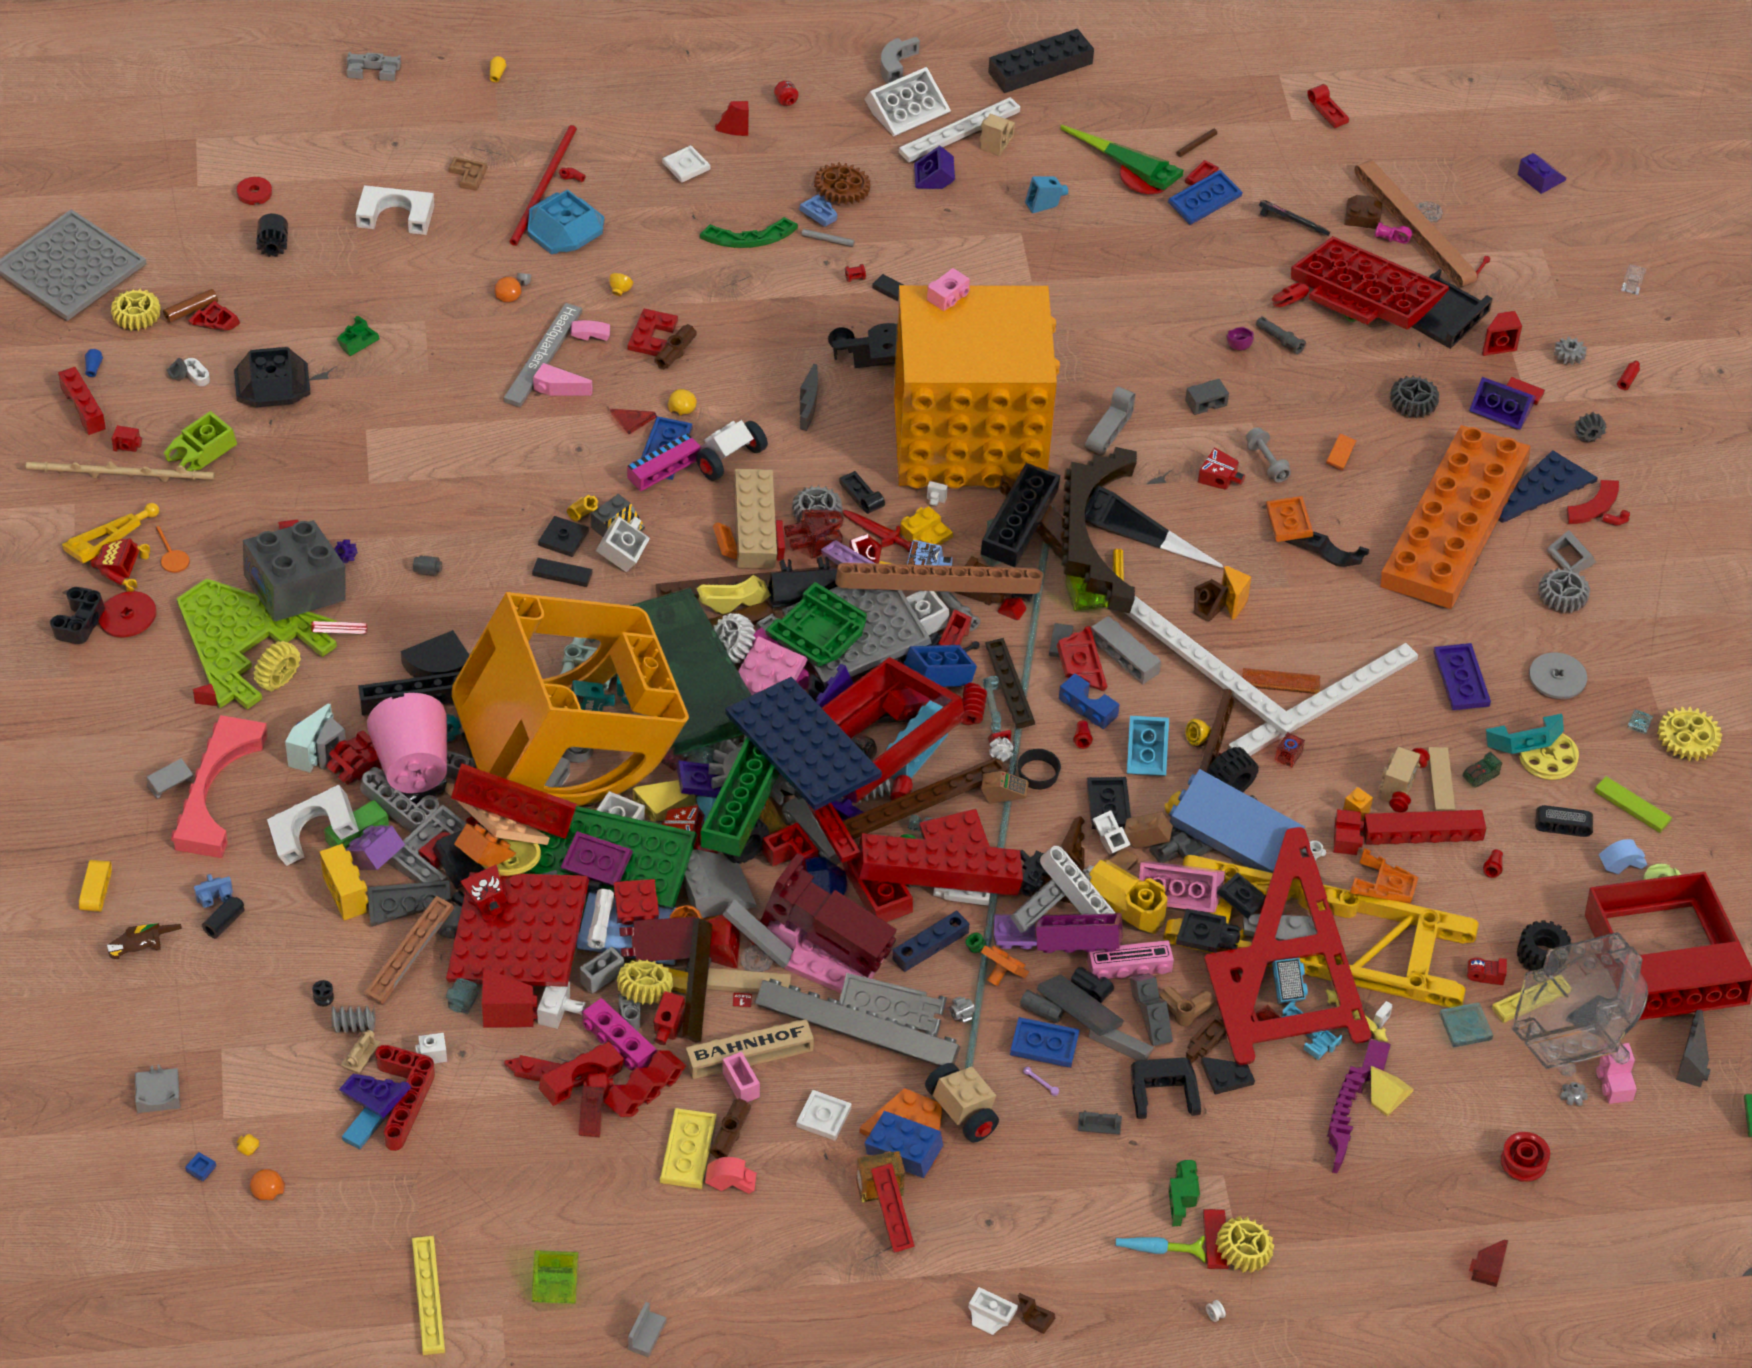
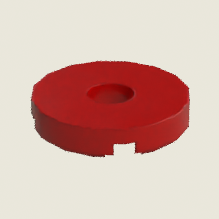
M245 178L237 186V195L239 200L245 204H262L272 196V186L265 178Z

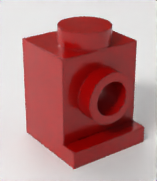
M117 425L111 438L113 451L117 452L120 449L136 452L142 445L139 429Z

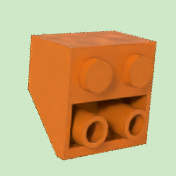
M466 823L454 843L474 861L487 867L498 865L514 857L516 854L510 848V843L503 839L499 840L489 831L486 832V829L478 824L472 826Z

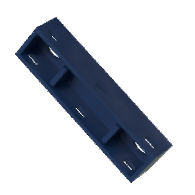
M956 910L894 948L892 959L906 972L967 935L970 923ZM956 922L959 926L954 927L952 924ZM912 949V952H913L912 955H910V956H904V955H903L904 953H906V952H908L909 950Z

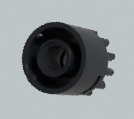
M270 213L263 215L258 220L257 250H261V254L266 253L268 257L271 255L277 257L278 252L284 254V250L287 249L288 221L279 214Z

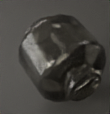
M862 734L854 735L851 740L869 759L874 758L877 753L874 739Z

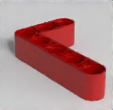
M381 1045L375 1052L377 1068L382 1072L406 1078V1082L411 1086L409 1091L395 1105L384 1128L386 1147L391 1151H397L404 1146L435 1078L434 1061L426 1055L390 1045Z

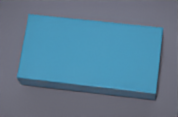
M364 1108L343 1134L342 1140L361 1149L384 1119Z

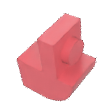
M722 1157L707 1165L705 1183L721 1192L733 1185L750 1194L755 1190L757 1173L745 1167V1160L735 1157Z

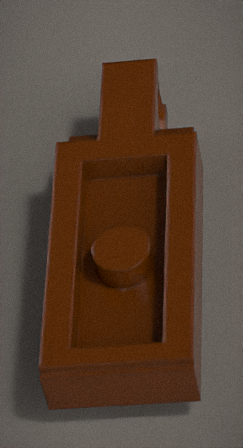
M1213 1015L1190 1039L1186 1058L1191 1061V1064L1198 1056L1203 1058L1226 1035L1223 1020Z

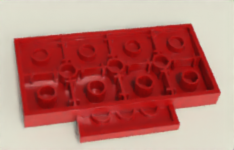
M1334 236L1291 267V279L1314 289L1309 293L1310 300L1366 325L1379 317L1408 330L1429 312L1449 290V286Z

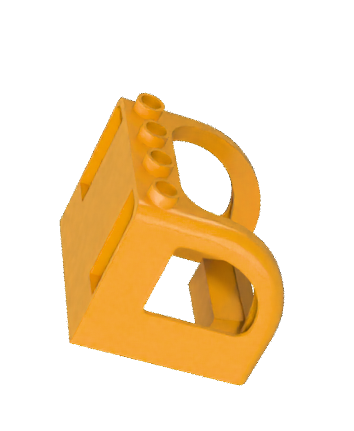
M506 592L452 686V699L477 769L576 803L579 807L603 801L609 791L618 795L647 777L663 760L689 719L688 712L650 618L642 608L637 606ZM534 633L596 639L600 641V645L586 661L574 669L557 676L542 679L528 642ZM617 673L632 711L648 716L581 710L578 699L571 690L572 682L577 680L603 685ZM569 747L634 752L617 768L590 782L570 787L544 786L562 755Z

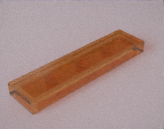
M1243 668L1242 678L1258 689L1317 694L1320 691V675Z

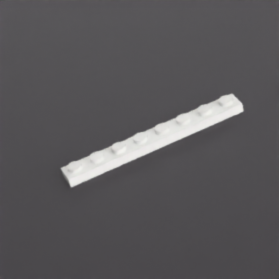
M1011 97L899 147V153L908 162L925 156L939 145L941 147L947 146L982 130L981 123L989 114L1006 119L1019 113L1020 106Z

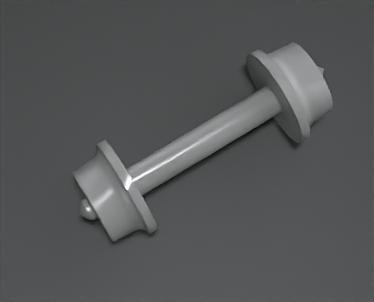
M1260 427L1250 430L1246 435L1248 448L1250 450L1260 449L1271 464L1267 470L1269 478L1274 479L1276 482L1285 481L1291 475L1289 462L1285 459L1278 461L1275 459L1266 446L1270 440L1268 432L1263 431Z

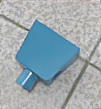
M1034 176L1031 179L1025 203L1032 213L1058 206L1060 197L1068 194L1067 185H1061L1054 176Z

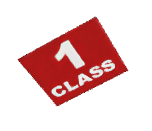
M734 992L732 1006L751 1007L752 994Z

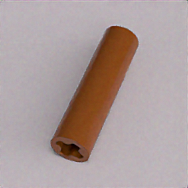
M210 289L164 309L163 314L168 323H171L209 306L213 301L218 302V297L215 291Z

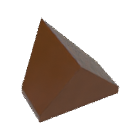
M1213 579L1194 587L1193 612L1211 621L1225 606L1228 588Z

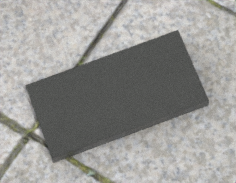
M1061 974L1040 983L1037 987L1040 993L1099 1036L1121 1027L1124 1022L1122 1018Z

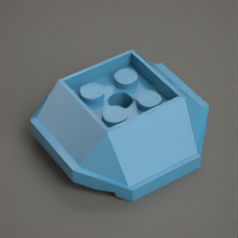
M568 189L561 193L556 192L529 209L528 236L550 254L575 251L603 234L604 216Z

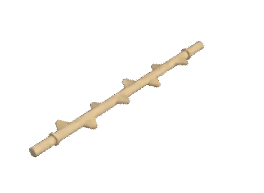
M111 461L106 466L79 465L76 462L73 464L26 462V469L57 471L58 473H63L64 471L89 473L93 478H97L101 473L127 475L129 477L134 475L159 477L163 482H167L170 477L214 480L215 476L214 472L187 471L181 465L176 470L150 469L146 466L143 468L117 467Z

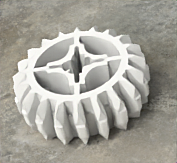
M736 613L724 615L723 619H718L717 625H713L714 630L710 632L712 636L708 639L710 641L708 647L710 648V654H716L717 661L727 665H734L735 663H740L741 659H745L746 654L750 652V648L754 646L752 642L756 639L753 636L756 631L753 629L754 625L747 617Z

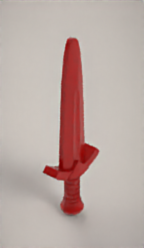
M843 510V515L880 537L882 539V548L896 543L904 547L907 552H910L912 542L899 537L900 526H896V531H893L862 515Z

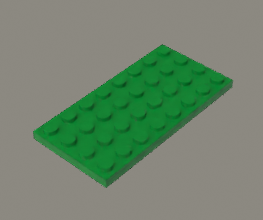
M576 806L566 839L536 829L550 837L548 845L538 844L541 850L540 860L531 870L523 874H543L557 870L558 875H576L562 870L561 866L578 831L631 849L633 853L620 882L655 879L658 906L674 910L697 833ZM603 884V886H599L603 889H610L612 892H614V887Z

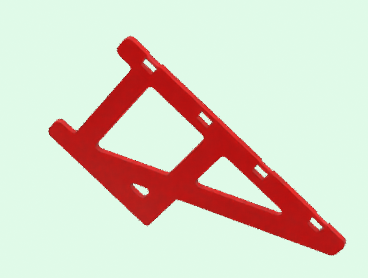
M1302 827L1287 829L1251 946L1206 954L1204 959L1233 1057L1238 1065L1254 1062L1256 1056L1253 1044L1337 1028H1346L1351 1041L1355 1044L1368 1042L1372 1036L1333 913L1327 900L1321 876L1310 848L1307 833ZM1305 848L1308 857L1302 858L1300 850ZM1297 878L1300 880L1317 934L1278 941L1275 936L1292 880ZM1323 901L1325 910L1319 911L1317 903ZM1315 955L1324 956L1340 1004L1339 1007L1259 1022L1251 1020L1268 964L1278 960ZM1340 955L1343 964L1337 965L1334 957ZM1232 970L1242 971V977L1238 983L1232 980L1230 973ZM1358 1010L1360 1019L1354 1020L1353 1011Z

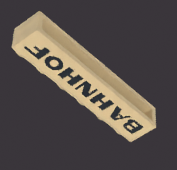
M807 1019L796 1020L784 1025H774L767 1029L754 1030L741 1035L736 1034L728 1038L715 1039L703 1044H694L686 1047V1061L692 1079L722 1073L723 1059L739 1052L743 1053L750 1066L811 1052L814 1048V1038Z

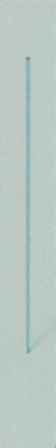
M1043 539L1038 570L1043 573L1040 592L1034 594L1021 681L1026 699L1049 545ZM1016 727L1012 742L1013 750L1011 751L1013 756L1010 757L1008 773L1016 776L1022 728L1016 730ZM1005 801L1003 803L997 848H1005L1012 801ZM990 893L984 939L988 947H991L994 914L996 913L998 894ZM982 953L974 1000L975 1012L972 1014L964 1069L973 1067L989 961V957Z

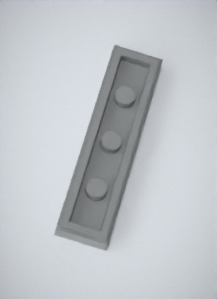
M1051 879L1010 917L1020 933L1025 932L1061 900L1065 894L1055 881Z
M733 899L722 915L777 964L784 968L789 963L793 951Z

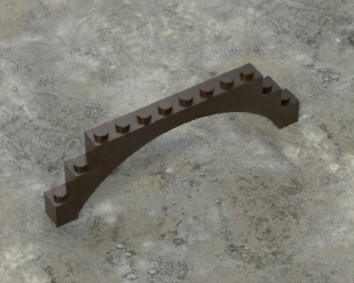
M1115 447L1113 454L1110 453L1109 457L1093 454L1092 460L1088 461L1087 465L1071 462L1070 468L1065 470L1064 479L1066 481L1064 491L1066 493L1063 504L1066 505L1063 509V516L1066 517H1064L1062 528L1065 529L1062 541L1065 542L1061 551L1064 554L1061 566H1064L1065 575L1083 578V583L1086 584L1085 592L1105 595V601H1108L1107 609L1130 613L1135 600V587L1129 586L1119 578L1101 559L1093 547L1085 524V507L1097 485L1104 487L1116 479L1125 476L1132 477L1137 464V451Z

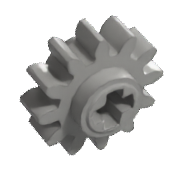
M1567 337V340L1561 338L1560 342H1556L1554 355H1558L1557 360L1563 359L1564 364L1570 362L1573 365L1574 361L1580 364L1581 360L1585 359L1587 347L1583 346L1584 342H1578L1577 338L1574 340L1570 337Z

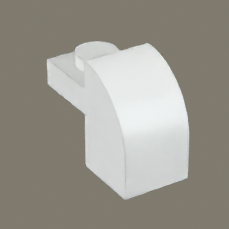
M1112 811L1092 819L1101 837L1099 839L1109 854L1130 846L1123 828H1119Z

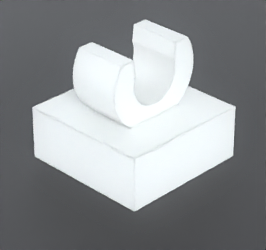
M929 482L927 499L931 500L930 505L937 506L938 502L945 503L948 485Z

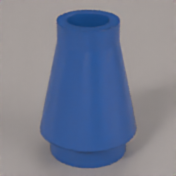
M89 349L85 354L86 376H96L103 360L101 351Z

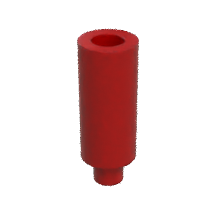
M1638 361L1629 363L1617 382V386L1620 389L1628 390L1640 371V363Z

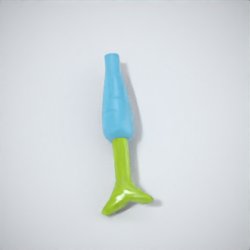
M1204 1235L1193 1244L1170 1243L1165 1238L1160 1237L1116 1238L1115 1246L1153 1254H1165L1167 1251L1192 1253L1200 1258L1202 1262H1206V1256L1202 1248L1205 1241Z

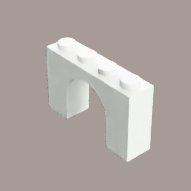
M364 185L356 211L357 227L374 229L380 212L390 207H402L410 212L408 218L409 233L427 235L434 209V193Z
M340 785L331 787L327 791L267 819L277 854L286 866L304 858L299 835L306 822L314 817L328 816L333 831L341 840L359 831L348 796Z

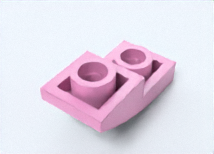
M586 320L572 321L571 336L588 341L590 336L607 341L610 336V324Z

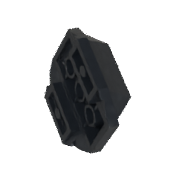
M289 347L250 350L234 369L237 401L244 402L253 407L294 404L304 396L307 397L311 394L308 363Z

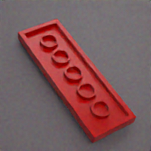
M463 763L460 766L451 799L565 839L577 806L576 803Z

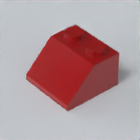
M1516 311L1498 313L1487 328L1482 351L1483 356L1517 351L1522 324Z

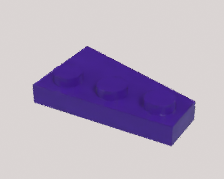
M352 1074L339 1090L343 1095L384 1119L409 1091L411 1086L408 1082L395 1083L390 1079L383 1081L371 1076Z

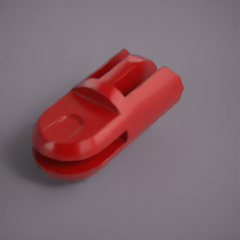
M1294 283L1283 288L1281 292L1272 297L1273 305L1275 307H1283L1295 303L1308 295V286Z

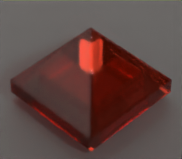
M1269 1005L1255 1013L1258 1021L1281 1018Z

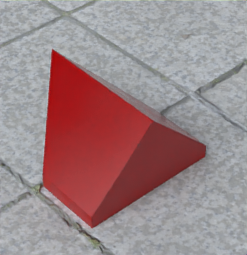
M868 534L849 541L850 549L879 564L882 546L868 536Z

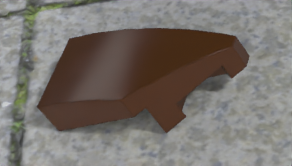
M1019 1293L1018 1299L1025 1324L1044 1334L1056 1319L1055 1313L1037 1306L1035 1299Z

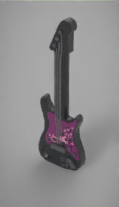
M1261 200L1259 206L1262 207L1260 212L1262 216L1266 217L1270 210L1310 229H1314L1327 236L1330 235V231L1321 227V225H1317L1267 200Z

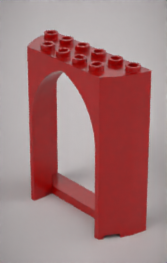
M889 657L822 707L846 735L853 739L887 713L882 706L890 691L912 688L943 706L933 716L872 761L882 771L881 778L843 796V798H847L856 804L962 723L961 715L964 714V707L961 697Z

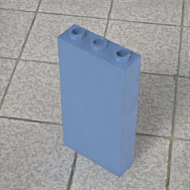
M1199 769L1196 775H1191L1187 783L1190 785L1187 791L1182 790L1178 798L1180 800L1179 805H1174L1169 813L1172 826L1249 868L1270 873L1274 872L1286 830L1295 827L1305 828V826L1201 769Z

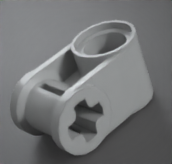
M618 994L621 1016L638 1031L641 1025L640 1002L634 1003V1000H627V997Z

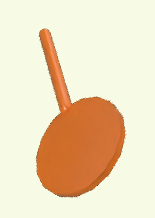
M157 526L156 529L168 550L162 556V567L164 570L173 573L185 570L189 566V556L180 550L172 551L161 528Z

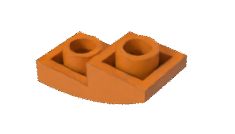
M1340 433L1326 463L1343 471L1357 440Z

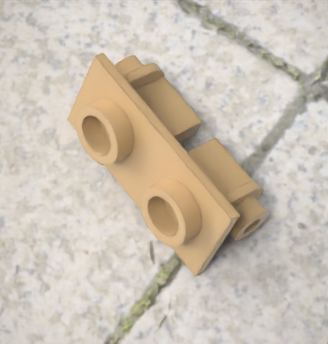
M368 1030L361 1035L341 1064L342 1067L360 1074L381 1043L374 1039V1032Z

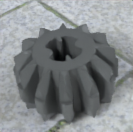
M1592 412L1588 415L1586 413L1585 416H1579V420L1575 421V433L1581 441L1589 443L1593 440L1595 442L1597 438H1601V435L1606 433V423L1600 414Z

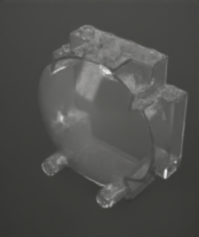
M1619 932L1548 950L1544 967L1525 973L1512 1030L1522 1041H1525L1526 1046L1545 1069L1556 1067L1562 1075L1567 1077L1572 1076L1576 1072L1575 1062L1610 1054L1616 1063H1627L1630 1059V1053L1621 1043V1039L1635 1026L1641 1017L1648 998L1647 982L1640 973L1643 959L1633 946H1629Z

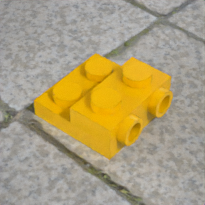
M930 506L925 509L920 507L915 512V515L912 517L906 516L901 521L900 534L910 542L917 540L942 545L953 538V532L941 522V516Z

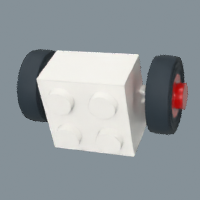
M742 420L737 423L732 421L704 439L705 444L701 446L702 450L696 454V462L703 475L709 480L715 481L724 474V467L721 462L723 458L744 445L753 453L762 452L768 446L766 435L762 428L754 421H747L745 423Z

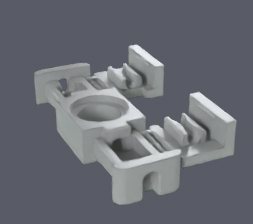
M349 52L347 57V78L363 79L362 68L365 66L367 69H382L379 72L380 80L395 81L396 69L397 71L400 70L401 55L389 57L380 53L351 54Z

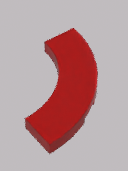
M1601 480L1600 490L1592 500L1581 505L1567 506L1568 524L1590 522L1591 519L1598 516L1601 517L1607 513L1617 499L1619 480Z

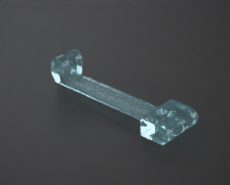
M997 676L983 679L984 689L987 691L986 698L991 715L993 733L1001 732L1000 711L997 710L993 690L998 688L999 678Z

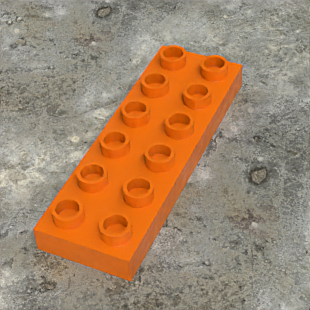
M1461 425L1381 572L1380 587L1452 609L1500 518L1509 496L1513 493L1529 462L1531 446L1517 442L1513 438H1503L1483 432L1476 427Z

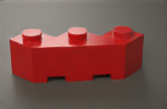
M658 1050L652 1056L648 1067H637L630 1073L626 1085L612 1086L607 1092L608 1096L604 1103L620 1117H633L639 1112L638 1107L644 1102L648 1105L657 1098L664 1086L671 1087L676 1083L687 1065L671 1051Z

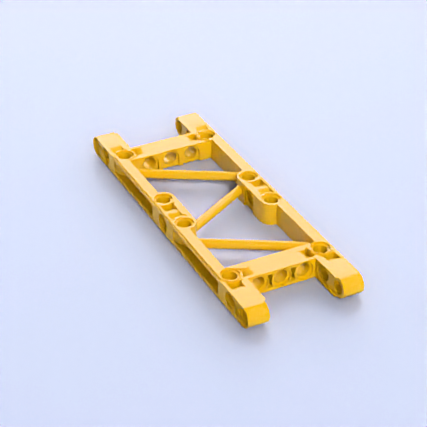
M1195 855L1185 856L1182 863L1183 866L1225 871L1224 884L1237 873L1250 883L1271 881L1273 875L1270 872ZM1297 878L1293 879L1286 901L1291 897L1296 898L1299 905L1309 911L1300 880ZM1323 885L1330 909L1335 916L1352 918L1358 912L1400 922L1353 965H1349L1356 987L1452 1009H1459L1463 1006L1466 988L1453 980L1428 975L1435 938L1461 944L1473 943L1476 940L1479 927L1477 920L1399 901L1352 894L1350 890ZM1221 897L1215 913L1211 914L1225 916L1226 923L1229 924L1233 906ZM1323 901L1317 903L1320 911L1325 910ZM1178 918L1167 921L1163 935L1165 941L1169 940L1170 944L1176 945V939L1183 919ZM1410 924L1417 926L1406 977L1362 968ZM1243 928L1240 931V940L1236 944L1238 945L1236 949L1249 947L1252 942L1242 940L1247 936L1243 935ZM1220 947V948L1217 949V952L1227 951V950H1232V949H1227V948ZM1199 950V951H1203V952H1207V953H1214V952ZM1323 955L1300 958V963L1304 965V975L1332 981ZM1340 955L1334 957L1337 965L1343 964Z

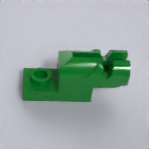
M1194 1160L1178 1162L1176 1164V1177L1170 1178L1168 1193L1172 1227L1181 1226L1182 1218H1186V1208L1195 1207L1200 1198L1199 1177L1196 1173L1197 1164Z

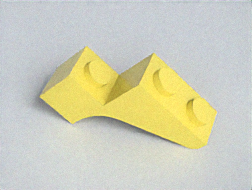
M754 575L736 585H701L697 588L700 602L704 606L711 607L716 613L720 612L723 615L730 613L741 603L745 606H752L762 603L771 596L766 583Z

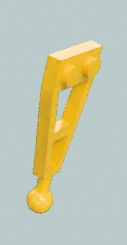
M148 503L144 510L136 515L128 514L76 537H72L62 544L63 550L84 564L98 556L103 545L122 539L140 526L141 520L146 517H156L159 514V507L155 503ZM107 533L110 535L96 546L88 543V541Z

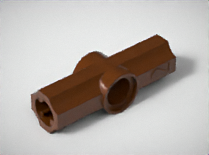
M689 324L683 325L675 335H671L668 338L667 345L654 359L659 368L663 370L669 368L676 359L683 356L684 349L697 335V331L693 326Z
M740 1098L734 1100L726 1117L722 1119L721 1128L710 1148V1154L715 1158L728 1157L734 1143L739 1139L740 1130L751 1110V1105L746 1100Z

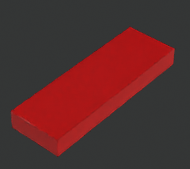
M1203 1209L1207 1269H1229L1227 1260L1221 1259L1222 1253L1217 1252L1218 1245H1216L1217 1234L1222 1225L1226 1223L1225 1209Z

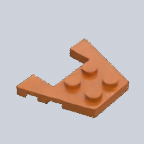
M1364 848L1359 863L1379 870L1375 884L1355 877L1350 893L1410 904L1418 877L1397 865L1393 868L1385 863L1386 859L1381 856L1377 859L1370 855V850Z
M904 1088L862 1124L859 1133L869 1136L884 1111L940 1131L943 1107L933 1099Z

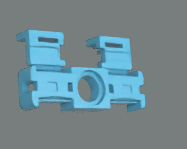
M1291 1001L1283 1009L1282 1017L1303 1014V1012L1295 1007L1296 1001ZM1328 1030L1305 1034L1312 1039L1313 1043L1308 1044L1306 1042L1304 1050L1319 1060L1328 1051V1048L1329 1052H1333L1336 1045L1339 1046L1341 1044L1342 1035L1336 1037Z

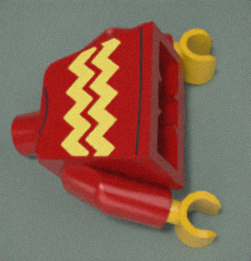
M131 538L120 539L103 545L99 556L91 559V566L98 568L101 575L119 585H125L126 592L134 591L133 587L137 588L136 580H126L125 578H129L138 553L142 559L149 558L150 547L148 544L138 546Z

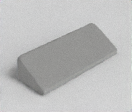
M1091 1029L1089 1032V1038L1138 1061L1147 1060L1154 1049L1153 1046L1117 1029L1102 1036L1097 1035Z

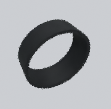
M1031 749L1020 756L1018 760L1019 777L1029 782V788L1046 789L1057 781L1061 764L1054 753L1045 749ZM1041 760L1052 765L1056 775L1049 780L1035 781L1026 777L1021 772V769L1030 761Z

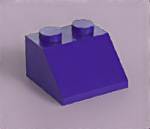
M939 145L914 163L915 187L917 189H943L955 180L954 156Z
M1535 153L1520 160L1517 175L1540 194L1566 181L1564 175Z

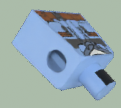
M913 540L907 564L952 566V557H944L940 545Z

